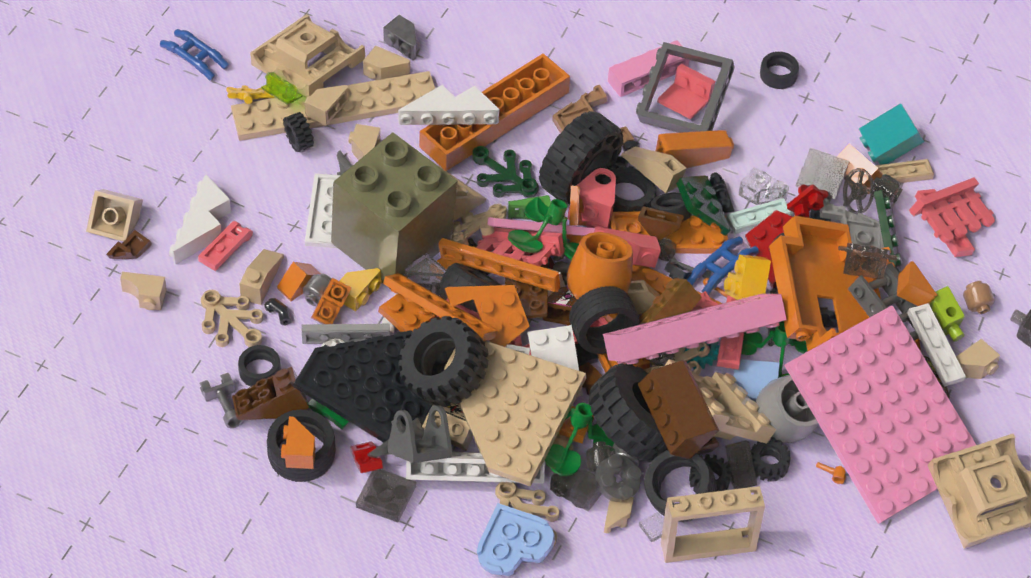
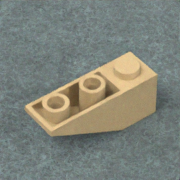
M633 147L621 154L623 158L665 193L677 188V181L684 176L687 169L672 155L640 147Z

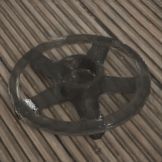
M855 168L844 177L843 206L849 212L857 215L858 212L863 214L870 207L874 197V182L866 169ZM859 172L857 181L855 183L851 180V178L855 173ZM864 174L868 176L871 188L862 183ZM848 185L851 188V194L849 195V197H847ZM867 194H870L869 202L863 209L862 200L866 198ZM856 200L858 211H855L850 206V203Z

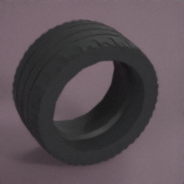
M613 286L600 287L586 292L576 300L569 314L570 324L578 343L585 351L594 354H607L603 334L640 325L639 316L631 298L624 290ZM619 313L608 324L590 327L600 317Z
M300 409L289 411L275 419L267 434V454L272 468L278 475L287 480L306 482L321 477L332 466L336 452L335 435L331 424L325 417L311 410ZM289 416L295 417L312 435L323 443L322 448L315 453L314 469L286 468L285 458H281L279 447L286 440L283 439L284 425H288Z
M666 450L655 457L651 464H649L644 477L645 491L649 501L661 515L665 516L666 501L660 495L661 484L666 475L674 469L693 467L700 472L701 483L696 494L716 492L715 475L706 460L698 453L690 459L671 455L669 450Z

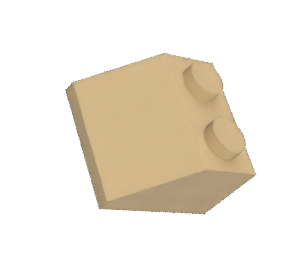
M106 189L95 190L86 232L124 242L132 233L139 220L143 199Z

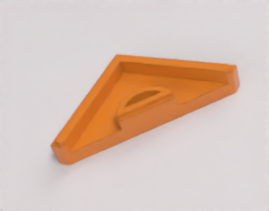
M571 186L569 225L586 226L587 222L582 221L581 213H584L583 201L580 198V187Z

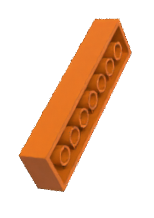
M542 53L482 91L499 108V123L428 125L419 131V147L445 171H448L471 156L475 147L487 146L569 93L570 75Z

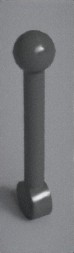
M676 258L669 259V262H676L690 271L694 269V267L678 262ZM706 270L702 277L704 279L710 278L711 272Z

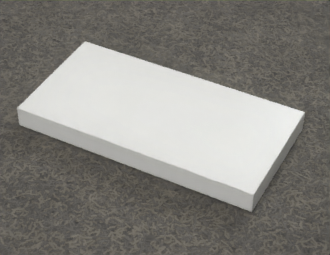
M315 173L305 246L337 248L331 242L333 182L341 175Z

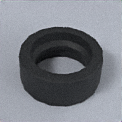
M786 52L769 53L761 62L760 78L764 84L771 88H789L797 80L799 72L798 61L794 56ZM783 66L789 69L790 73L777 75L769 71L768 68Z
M665 193L651 201L652 209L683 215V221L689 219L692 215L687 211L680 193Z
M255 345L244 350L238 360L241 380L251 387L259 380L275 375L281 370L278 353L266 345ZM258 359L267 360L273 365L269 371L262 374H254L246 368L250 362Z

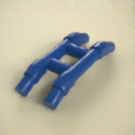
M176 29L174 31L176 37L186 41L180 47L173 41H160V47L179 55L193 65L209 81L215 75L202 61L209 56L223 70L230 65L216 49H212L187 30ZM193 46L201 50L195 56L187 52Z
M740 236L728 239L702 263L695 266L687 281L693 286L698 278L706 272V269L710 270L714 274L702 289V292L706 291L709 295L722 279L728 275V272L734 270L739 254L754 256L759 253V249L756 246L741 250L736 256L730 250L743 244V239ZM721 257L730 261L723 268L714 264Z

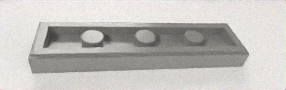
M390 324L302 325L301 329L302 344H323L334 338L341 339L344 342H357L371 337L390 336Z

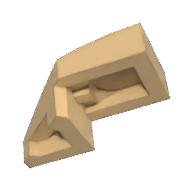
M634 497L620 502L609 501L604 533H610L611 528L616 526L626 527L627 519L631 515Z

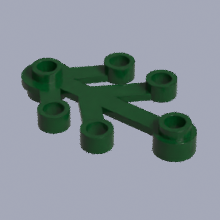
M477 146L473 149L472 159L476 164H485L499 173H480L477 176L478 186L486 187L489 183L493 182L514 183V185L495 184L493 186V195L497 198L503 197L505 193H520L526 197H532L538 193L539 185L534 178H531L532 163L529 160H522L519 164V170L523 173L522 179L516 175V153L514 150L508 149L504 152L503 160L507 164V168L489 157V150L486 147Z

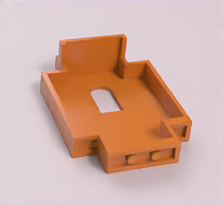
M794 216L783 226L785 236L780 235L769 248L778 294H781L786 315L784 325L787 338L806 341L807 351H810L870 318L848 288L861 275L868 283L876 280L877 277L871 250L853 247L848 224ZM879 288L874 291L881 299ZM818 298L833 300L839 329L838 333H836L835 328H831L829 331H826L824 328Z

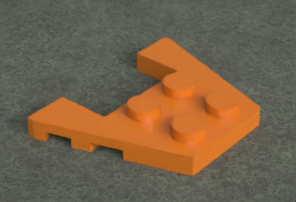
M515 285L444 288L451 307L470 300L474 301L480 320L498 330L496 338L488 340L490 343L505 347L530 327Z

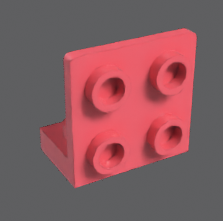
M680 64L677 67L674 83L658 97L657 102L684 117L692 119L709 103L716 81Z

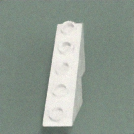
M441 85L399 109L398 120L399 125L499 123V108L475 86L455 97Z
M207 175L204 176L202 181H199L197 194L195 197H192L190 202V210L184 215L183 226L177 231L175 245L172 244L170 247L169 256L173 257L175 265L207 247L222 232L221 224L217 220L231 213L230 199Z

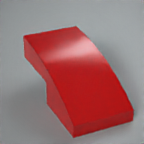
M372 441L350 446L353 459L360 473L383 468L382 459L379 456L376 458L368 456L371 451L376 449Z

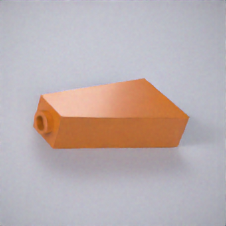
M726 130L665 133L658 135L655 151L672 155L686 168H691L730 158L732 149H734V143L732 138L728 137Z

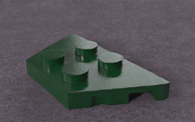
M708 176L681 177L676 184L687 211L700 218L709 226L715 223L720 227V233L727 236L731 229Z

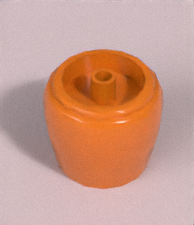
M594 232L583 236L567 272V284L573 296L579 299L586 292L605 286L618 287L628 293L633 269V250L631 245L623 238L605 232Z

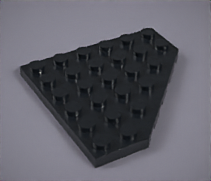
M412 330L398 332L390 336L383 337L382 335L366 338L357 342L338 343L330 347H317L311 353L292 387L383 443L390 438L391 421L394 420L397 411L406 410L410 414L412 421L416 418L419 419L422 427L433 406L408 389L400 376L399 360H402L400 352L405 347V340L412 336ZM455 348L446 350L437 358L433 365L432 376L444 371ZM401 416L400 420L403 423V425L406 426V421L404 417Z

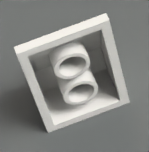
M572 325L528 332L531 356L579 371ZM582 388L577 397L583 396Z

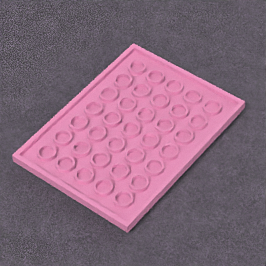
M893 305L784 365L878 524L937 489L927 466L932 459L976 446V443Z

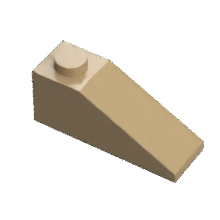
M263 249L247 267L239 283L240 296L247 297L251 303L261 305L284 258V254Z

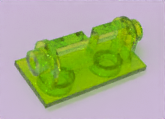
M274 72L266 74V85L261 86V89L283 103L290 104L303 97V95L298 93L294 84L281 80V77Z

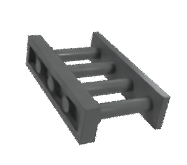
M892 263L886 265L879 272L876 280L868 283L861 275L848 288L869 317L895 304L902 313L899 315L902 322L908 321L914 328L907 312L910 308L917 307V305L897 296L899 272ZM882 287L889 297L881 300L874 290ZM916 330L910 333L914 341L919 339Z

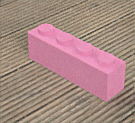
M678 40L673 41V42L670 43V44L682 46V45L678 42ZM659 48L649 50L642 55L632 57L609 68L608 83L620 97L644 88L645 84L649 83L650 69L656 64V53ZM669 55L659 81L675 75L680 64L689 67V59Z

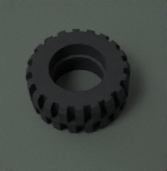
M443 316L442 319L436 317L432 318L431 322H423L420 324L421 327L419 329L415 328L411 332L412 336L405 340V347L401 349L400 357L402 360H399L401 379L408 389L426 403L433 406L441 405L442 407L451 406V403L456 405L462 402L461 399L469 398L472 395L471 392L479 388L481 379L484 380L486 375L484 370L488 368L489 362L486 358L488 357V349L485 347L484 340L458 318ZM456 348L451 364L443 372L432 376L433 365L437 358L446 350Z

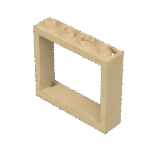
M760 486L667 498L661 537V547L665 563L756 551L765 509ZM679 502V504H675L674 507L672 505V503ZM750 512L746 528L676 536L678 521Z

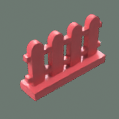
M975 177L921 197L909 209L913 217L922 214L921 218L924 221L927 220L935 231L934 236L936 238L939 237L942 242L947 244L953 240V233L957 237L963 238L968 232L967 228L971 232H977L981 228V223L986 227H990L995 222L992 210L986 208L980 199L981 195L974 191L979 184Z
M493 227L494 233L490 235H482L483 240H479L476 247L489 252L494 250L492 253L536 266L546 265L550 255L562 256L564 253L562 233L542 232L537 239L543 244L542 250L529 256L531 253L518 249L508 241L509 232L520 229ZM523 230L530 233L532 236H535L538 232L531 230Z

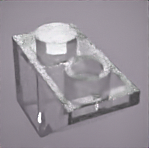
M753 167L740 182L738 195L755 205L765 204L782 198L786 201L789 186L768 175L766 172Z

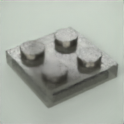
M381 469L371 472L356 501V508L399 522L416 488V481Z

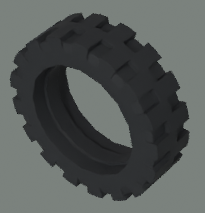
M619 166L617 169L614 167L610 170L616 177V184L631 183L639 187L645 195L637 200H625L615 194L613 212L641 211L643 207L651 208V201L655 198L657 187H655L651 180L645 177L638 169H634V166ZM604 175L601 184L610 183V177Z

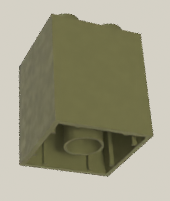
M392 132L333 182L331 242L365 270L380 269L382 283H384L385 276L398 273L409 279L440 252L439 241L442 238L451 239L458 181Z

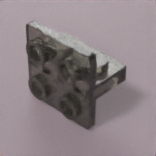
M847 243V247H838V250L847 252L843 274L862 275L863 277L884 279L887 259L897 260V256L891 255L890 250L874 246H860L859 244Z

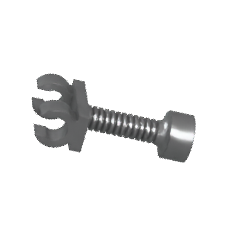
M230 374L220 375L222 384L212 388L208 380L200 382V390L206 402L218 398L225 412L223 420L227 428L238 427L243 420L236 418L235 410H233L226 396L235 392L234 382Z

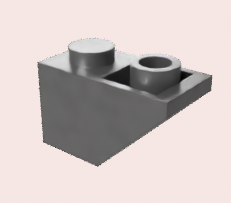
M399 14L383 27L384 42L400 51L403 55L415 60L416 37L414 23Z

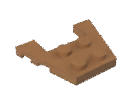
M600 84L593 87V91L581 95V98L574 104L571 102L555 113L552 121L561 133L577 116L579 117L582 113L593 111L591 108L593 106L606 103L607 95ZM626 126L620 128L623 134V144L627 141H634L632 134Z

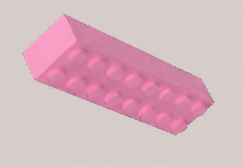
M762 293L605 333L603 336L608 360L617 361V364L638 363L640 358L659 357L658 353H677L679 348L686 347V349L699 347V343L706 342L710 344L720 341L719 338L738 337L741 332L753 333L760 331L759 327H777L779 322L786 320L781 294Z

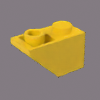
M375 268L347 272L340 279V282L352 288L343 305L354 311H357L361 305H365L369 296L381 286V270Z

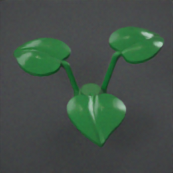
M537 196L526 205L524 214L529 219L535 222L543 221L535 236L523 230H512L508 234V241L515 247L528 253H536L543 248V244L537 239L548 223L559 225L562 222L563 247L566 248L564 254L572 260L579 246L578 243H567L566 222L568 218L564 215L568 205L559 199H553L548 207Z
M784 321L779 322V326L775 327V331L771 330L764 341L758 331L753 333L744 332L741 351L743 355H754L757 352V347L763 348L771 338H773L776 346L781 347L778 378L790 375L789 373L782 374L785 347L788 344L795 346V349L800 353L808 352L806 341L787 338Z
M587 403L577 404L576 408H572L566 419L571 417V424L574 427L566 448L559 444H552L545 458L547 466L560 476L573 475L580 468V455L569 449L578 429H583L587 425L588 438L593 440L594 448L601 453L612 454L614 442L605 435V432L598 424L592 425L591 406Z

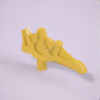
M242 85L241 88H226L228 98H238L244 100L246 104L252 103L254 99H271L287 96V94L281 92L264 91L263 88L251 89L246 85Z

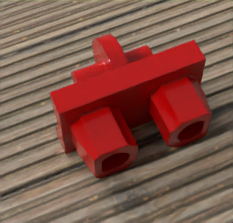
M803 184L798 187L799 195L787 204V209L794 212L795 216L810 218V209L816 211L824 207L823 200L828 197V191L820 190L814 184L809 187Z

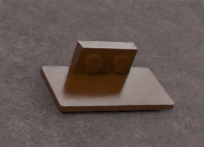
M549 258L546 265L542 264L540 267L549 269ZM505 277V285H515L527 319L546 317L548 315V290Z

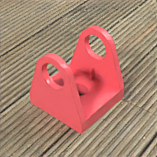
M596 169L576 185L580 187V198L583 201L584 213H581L582 221L587 222V227L607 229L610 227L615 202L616 177L608 169ZM599 174H605L610 177L611 182L600 184L595 180V177ZM570 207L568 212V220L570 217Z

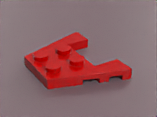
M778 210L774 211L745 234L749 247L756 246L759 249V253L754 256L764 257L771 261L768 281L772 289L777 284L769 246L779 234L784 233L783 226L792 218V216Z

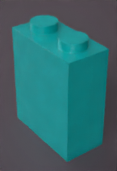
M901 103L859 128L862 134L859 139L865 148L869 146L871 151L868 154L874 163L878 161L880 165L889 164L924 143L923 138Z

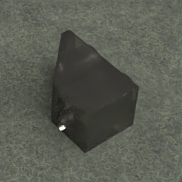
M586 469L578 470L570 476H560L558 474L551 476L550 490L556 496L569 500L577 508H583L589 512L602 495L595 475Z

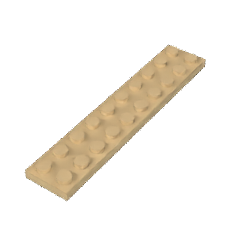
M430 71L347 85L349 86V101L327 125L398 113V110L435 89ZM301 93L254 101L250 104L231 105V112L239 141L286 133L283 126L284 117L297 112H301L306 117L307 123L310 125L309 128L325 125L306 116L304 103L307 97Z

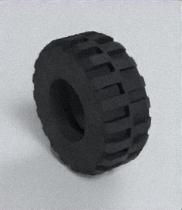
M589 111L582 113L579 117L577 116L556 137L542 161V166L539 170V181L542 188L556 199L570 205L571 186L578 185L596 169L605 168L611 170L613 165H615L624 142L621 129L598 112ZM605 174L597 175L595 180L601 184Z
M622 363L614 365L591 387L589 405H591L592 415L595 416L597 424L603 429L605 435L618 448L623 449L628 455L636 457L640 461L651 462L662 452L668 450L638 386L649 373L638 366H633V364Z

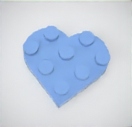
M497 503L478 544L477 554L479 563L489 573L505 576L512 575L522 561L541 563L553 549L555 542L553 529L541 517Z

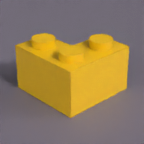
M739 254L734 267L736 273L728 272V278L724 281L725 293L737 300L762 293L765 294L771 261L764 257Z

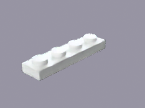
M929 303L910 308L907 314L943 386L964 381L966 376Z

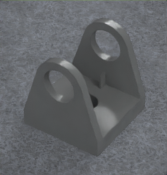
M440 405L431 407L423 439L415 440L410 414L406 410L397 411L388 442V453L411 463L452 458L449 426L444 408ZM436 411L439 412L441 417L440 427L435 422ZM401 416L406 421L405 432L402 431L400 426Z

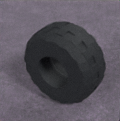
M458 263L448 266L440 282L441 292L445 296L447 295L444 288L501 285L489 276ZM473 300L460 304L477 312Z

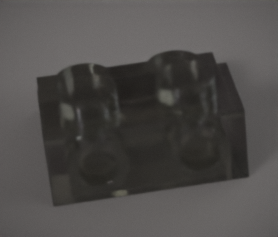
M810 148L795 186L799 187L804 184L809 187L814 184L820 190L828 191L826 199L829 200V203L831 199L837 200L850 161Z

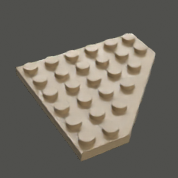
M484 341L485 347L488 349V357L486 358L489 360L488 368L484 370L486 372L484 380L481 379L479 388L477 390L474 389L469 398L461 399L462 402L458 404H460L488 472L531 486L586 380V373ZM456 348L454 349L451 357L449 358L444 370L451 364L455 355Z

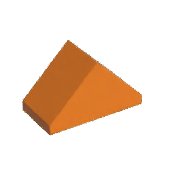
M910 261L898 275V297L917 306L930 304L936 298L937 293L914 261Z
M292 262L277 285V289L290 301H293L303 294V288L311 277L321 273L311 264Z

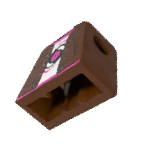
M561 287L558 292H553L548 296V315L543 317V321L571 325L569 314L577 299L569 288Z

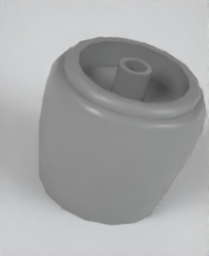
M790 375L772 380L759 392L755 401L759 406L757 411L759 414L764 413L771 421L769 424L776 429L771 437L778 442L780 440L783 443H793L805 439L819 426Z

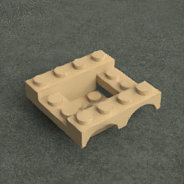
M306 14L250 52L251 65L308 97L316 89L324 88L323 82L344 67L348 66L352 69L365 59V46L361 45L358 49L349 47L341 39L338 31L332 28L329 32L314 24L310 16ZM320 52L327 54L308 67V60Z
M669 359L665 366L675 363L677 361ZM691 372L718 426L719 431L714 435L715 437L731 440L735 436L768 443L776 429L769 424L771 421L764 413H758V404L747 396L748 392L736 383L737 380L729 373L721 374L715 372L711 378L709 376L701 377Z
M1014 433L932 459L927 465L964 549L983 543L987 539L1023 527L1025 529L1031 527V471L1023 467L1017 456ZM991 478L998 479L1001 483V488L993 487L990 482ZM1010 503H1014V505H1010V506H1007V507H1004V508H1001V509H998V510H995V511H992V512H989V513H986V514L981 515L983 512H986V511H989V510H992V509H995V508H998V507H1001V506H1004V505H1007V504H1010Z

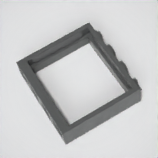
M663 42L662 47L656 53V64L650 69L649 83L645 84L643 88L642 102H639L636 108L639 121L679 133L713 131L735 69L733 59ZM669 55L721 68L701 125L648 112Z

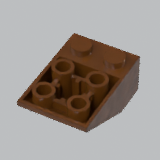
M293 367L281 369L275 375L267 379H261L255 385L247 389H241L233 395L232 399L236 418L238 420L277 419L284 413L292 410L309 409L306 395L292 387L298 377Z

